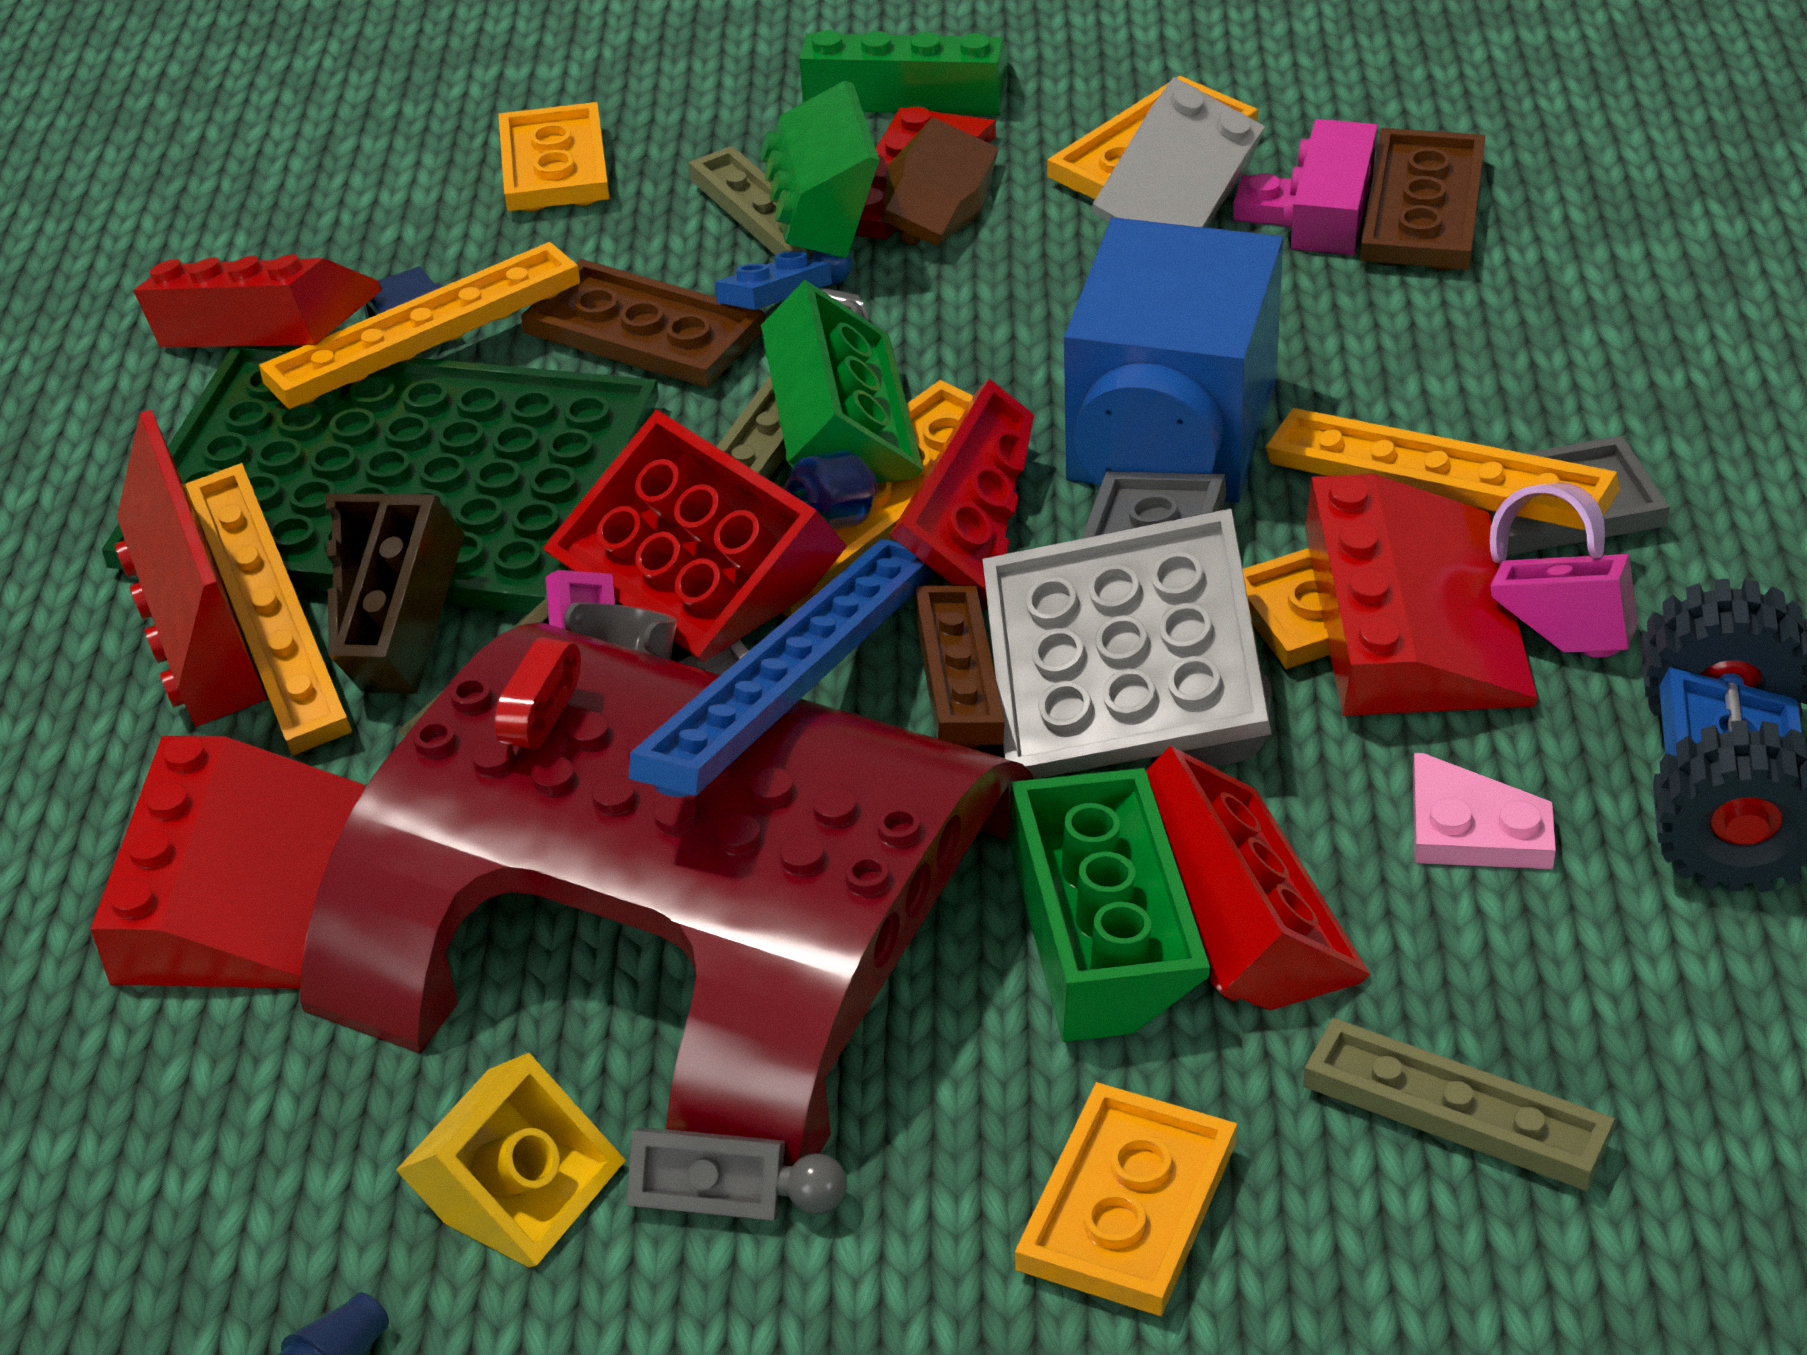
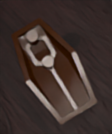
M932 117L887 167L881 220L901 229L900 238L906 244L917 245L920 239L938 246L980 216L999 148Z

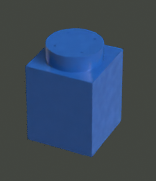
M1111 217L1064 335L1066 480L1101 485L1106 471L1225 474L1227 493L1225 501L1239 503L1277 379L1283 236Z

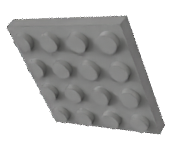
M1232 509L983 559L996 682L1005 720L1003 739L1005 759L1022 763L1032 773L1034 779L1160 756L1170 745L1180 751H1187L1272 734Z

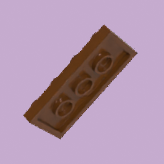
M1381 128L1361 242L1360 261L1377 262L1384 266L1399 264L1431 266L1437 270L1470 269L1486 135Z
M580 259L576 263L579 270L580 284L561 291L553 298L533 303L521 314L523 332L706 388H709L762 333L761 325L765 321L763 310H753L717 303L714 296L584 259Z

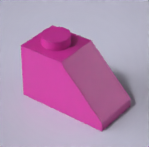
M1629 554L1602 555L1601 558L1580 556L1502 561L1490 585L1493 599L1562 652H1583L1589 657L1614 655L1620 650L1629 649L1638 625Z

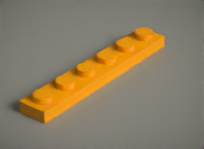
M547 242L330 334L316 345H304L259 365L263 383L288 409L313 402L319 396L339 387L359 382L369 374L397 362L410 360L420 352L443 342L458 339L466 332L494 320L507 318L513 312L540 300L555 297L561 291L580 284L578 265L551 242Z
M1292 408L1265 447L1270 464L1325 476L1376 474L1473 507L1496 512L1511 494L1524 487L1560 482L1581 487L1592 495L1604 517L1620 491L1616 471ZM1542 493L1532 498L1523 505L1516 515L1586 530L1580 514L1572 504L1550 493Z
M240 463L186 483V488L292 756L352 733L344 709L243 464Z

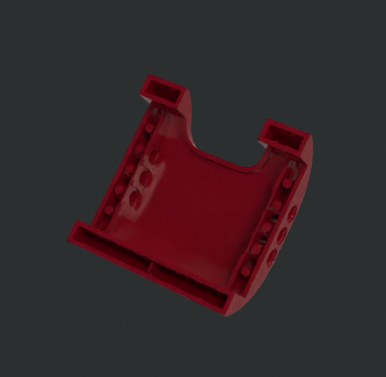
M541 622L519 625L497 636L477 652L459 671L380 766L352 809L332 850L316 895L307 931L301 970V1006L304 1012L421 1054L458 1004L445 950L461 922L484 900L509 892L538 895L661 936L684 950L696 970V981L690 1012L675 1064L666 1129L786 1141L784 1165L793 1166L800 1158L806 1155L820 1153L831 1136L825 1078L978 832L1008 840L1011 782L1034 780V777L1022 763L800 699L697 796L674 797L664 795L658 792L654 785L629 779L631 751L715 681L720 674ZM540 637L573 642L578 645L581 653V668L577 687L545 742L536 750L499 742L495 734V715L499 699L532 644Z

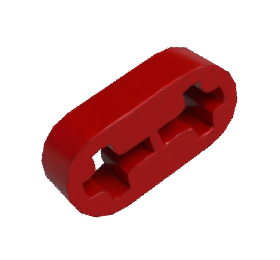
M547 637L537 638L532 644L499 699L495 715V734L499 742L531 750L541 747L577 687L581 668V653L578 645L573 642Z

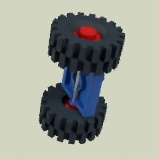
M1729 578L1714 580L1715 590L1703 592L1700 583L1686 588L1687 599L1682 602L1674 595L1662 602L1663 615L1653 611L1647 620L1648 632H1642L1641 651L1645 697H1648L1649 708L1654 717L1662 714L1665 755L1659 762L1660 774L1655 773L1653 780L1658 844L1661 843V854L1666 862L1675 861L1676 872L1685 879H1688L1697 872L1699 886L1712 890L1718 881L1727 882L1728 891L1743 892L1744 884L1757 883L1758 892L1774 890L1773 880L1783 877L1788 885L1801 880L1800 867L1803 865L1807 867V747L1800 722V717L1803 715L1801 703L1807 704V619H1803L1802 608L1795 600L1786 604L1784 592L1773 586L1763 595L1760 594L1758 581L1744 579L1741 589H1731Z

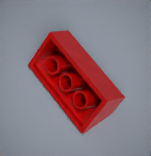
M289 254L275 260H259L257 256H247L231 262H220L217 257L203 259L197 263H181L179 259H171L154 266L149 272L151 277L133 290L159 347L316 345L381 292L382 288L378 280L328 259H299L296 254Z
M1170 745L1146 770L1210 965L1208 978L1213 986L1229 1000L1236 1002L1241 998L1270 1011L1361 984L1371 975L1257 790Z

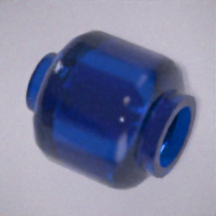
M838 450L801 458L794 465L784 490L816 509L833 530L858 526L869 517L877 495L878 486L873 471L868 468L859 455L850 450Z

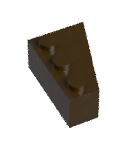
M326 493V510L330 513L332 519V539L327 541V557L333 565V588L328 589L329 656L361 692L417 694L465 534L436 495Z

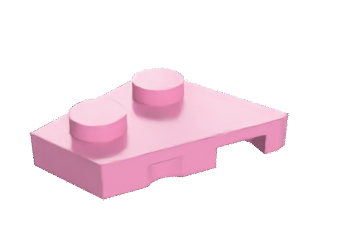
M1414 753L1413 813L1415 863L1553 869L1556 848L1551 801L1425 753Z

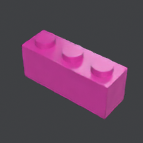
M1315 119L1310 139H1301L1298 167L1294 166L1290 195H1286L1283 211V227L1292 228L1291 249L1355 255L1373 178L1378 124Z

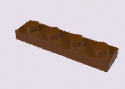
M915 586L914 612L936 738L968 748L988 744H1003L1005 720L977 586Z

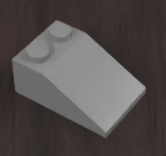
M1173 77L1150 108L1093 202L1090 212L1110 222L1111 217L1207 228L1241 179L1242 174L1246 172L1266 126L1201 92L1196 87Z

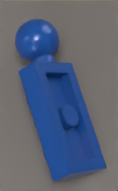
M813 250L810 259H808L807 253L804 251L781 252L775 255V262L741 265L736 268V275L715 281L717 303L756 310L785 300L804 279L817 288L826 285H836L844 281L849 275L852 266L850 254H848L847 258Z

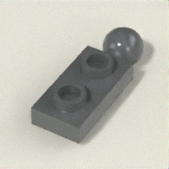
M638 1127L632 1130L626 1206L775 1220L780 1216L781 1196L790 1197L793 1204L801 1211L808 1214L821 1215L834 1210L842 1202L847 1191V1177L839 1162L828 1155L820 1153L806 1155L800 1158L793 1166H785L786 1141Z

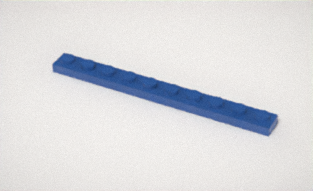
M881 538L631 751L629 779L654 785V788L664 795L674 797L697 796L915 593V586H923L934 576L935 571L899 542Z

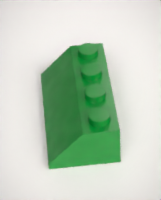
M833 30L806 33L799 58L802 100L804 103L842 81L854 83L863 112L897 113L900 107H924L929 111L948 114L1000 115L1009 55L1003 37H988L982 33H970L964 36H939L932 32H921L915 35H889L883 31H872L866 34H840Z
M842 81L780 115L775 132L767 131L764 137L760 160L766 164L765 180L771 184L770 201L776 204L775 221L781 224L785 243L847 258L879 163V157L854 83Z
M804 279L761 325L766 349L765 355L769 364L772 390L775 394L787 462L800 476L806 479L815 478L831 489L917 478L924 469L889 334Z
M1145 768L1011 782L1008 843L1062 1042L1133 1034L1206 980L1210 972V965Z

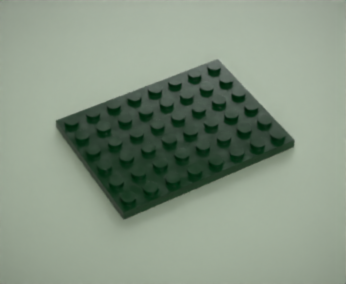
M284 345L232 346L168 448L185 488L186 483L234 465L243 464L293 588L328 592V589L333 588V565L327 557V541L332 539V519L330 513L326 510V493L436 495L465 534L444 604L477 609L530 613L547 598L546 576L556 570L571 571L547 554L542 548L649 419L659 399L656 379L413 357L410 360L397 362L369 374L359 382L349 383L323 394L313 402L288 409L263 383L259 365L300 347ZM119 523L102 548V553L107 568L124 570L114 545L125 540Z

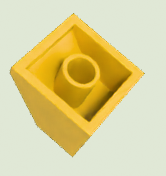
M526 1053L488 1069L396 1171L446 1225L531 1268L539 1264L626 1160L530 1053Z

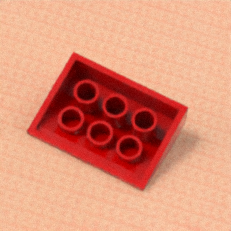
M152 409L139 414L117 513V519L125 540L114 545L127 577L130 578L138 575L140 582L130 585L129 588L142 620L153 618L155 625L145 628L144 631L157 663L168 660L170 669L159 673L173 708L185 704L195 727L263 702L267 698L205 533Z
M656 409L542 549L571 571L612 574L614 598L620 605L657 611L676 618L674 642L704 663L807 596L846 549L847 545L816 509Z
M1376 474L1312 477L1305 533L1319 602L1322 608L1324 627L1328 633V646L1343 716L1536 706L1537 694L1516 615L1493 599L1490 585L1501 563H1494L1491 557L1490 528L1492 522L1488 511Z
M162 736L90 928L109 984L300 989L306 936L316 895L332 850L366 785L226 736Z

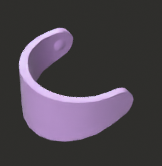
M1554 482L1524 487L1511 494L1500 505L1494 515L1490 528V552L1494 563L1506 561L1510 526L1523 505L1542 493L1556 495L1572 504L1585 524L1590 557L1601 558L1603 555L1605 526L1601 509L1592 495L1576 485Z

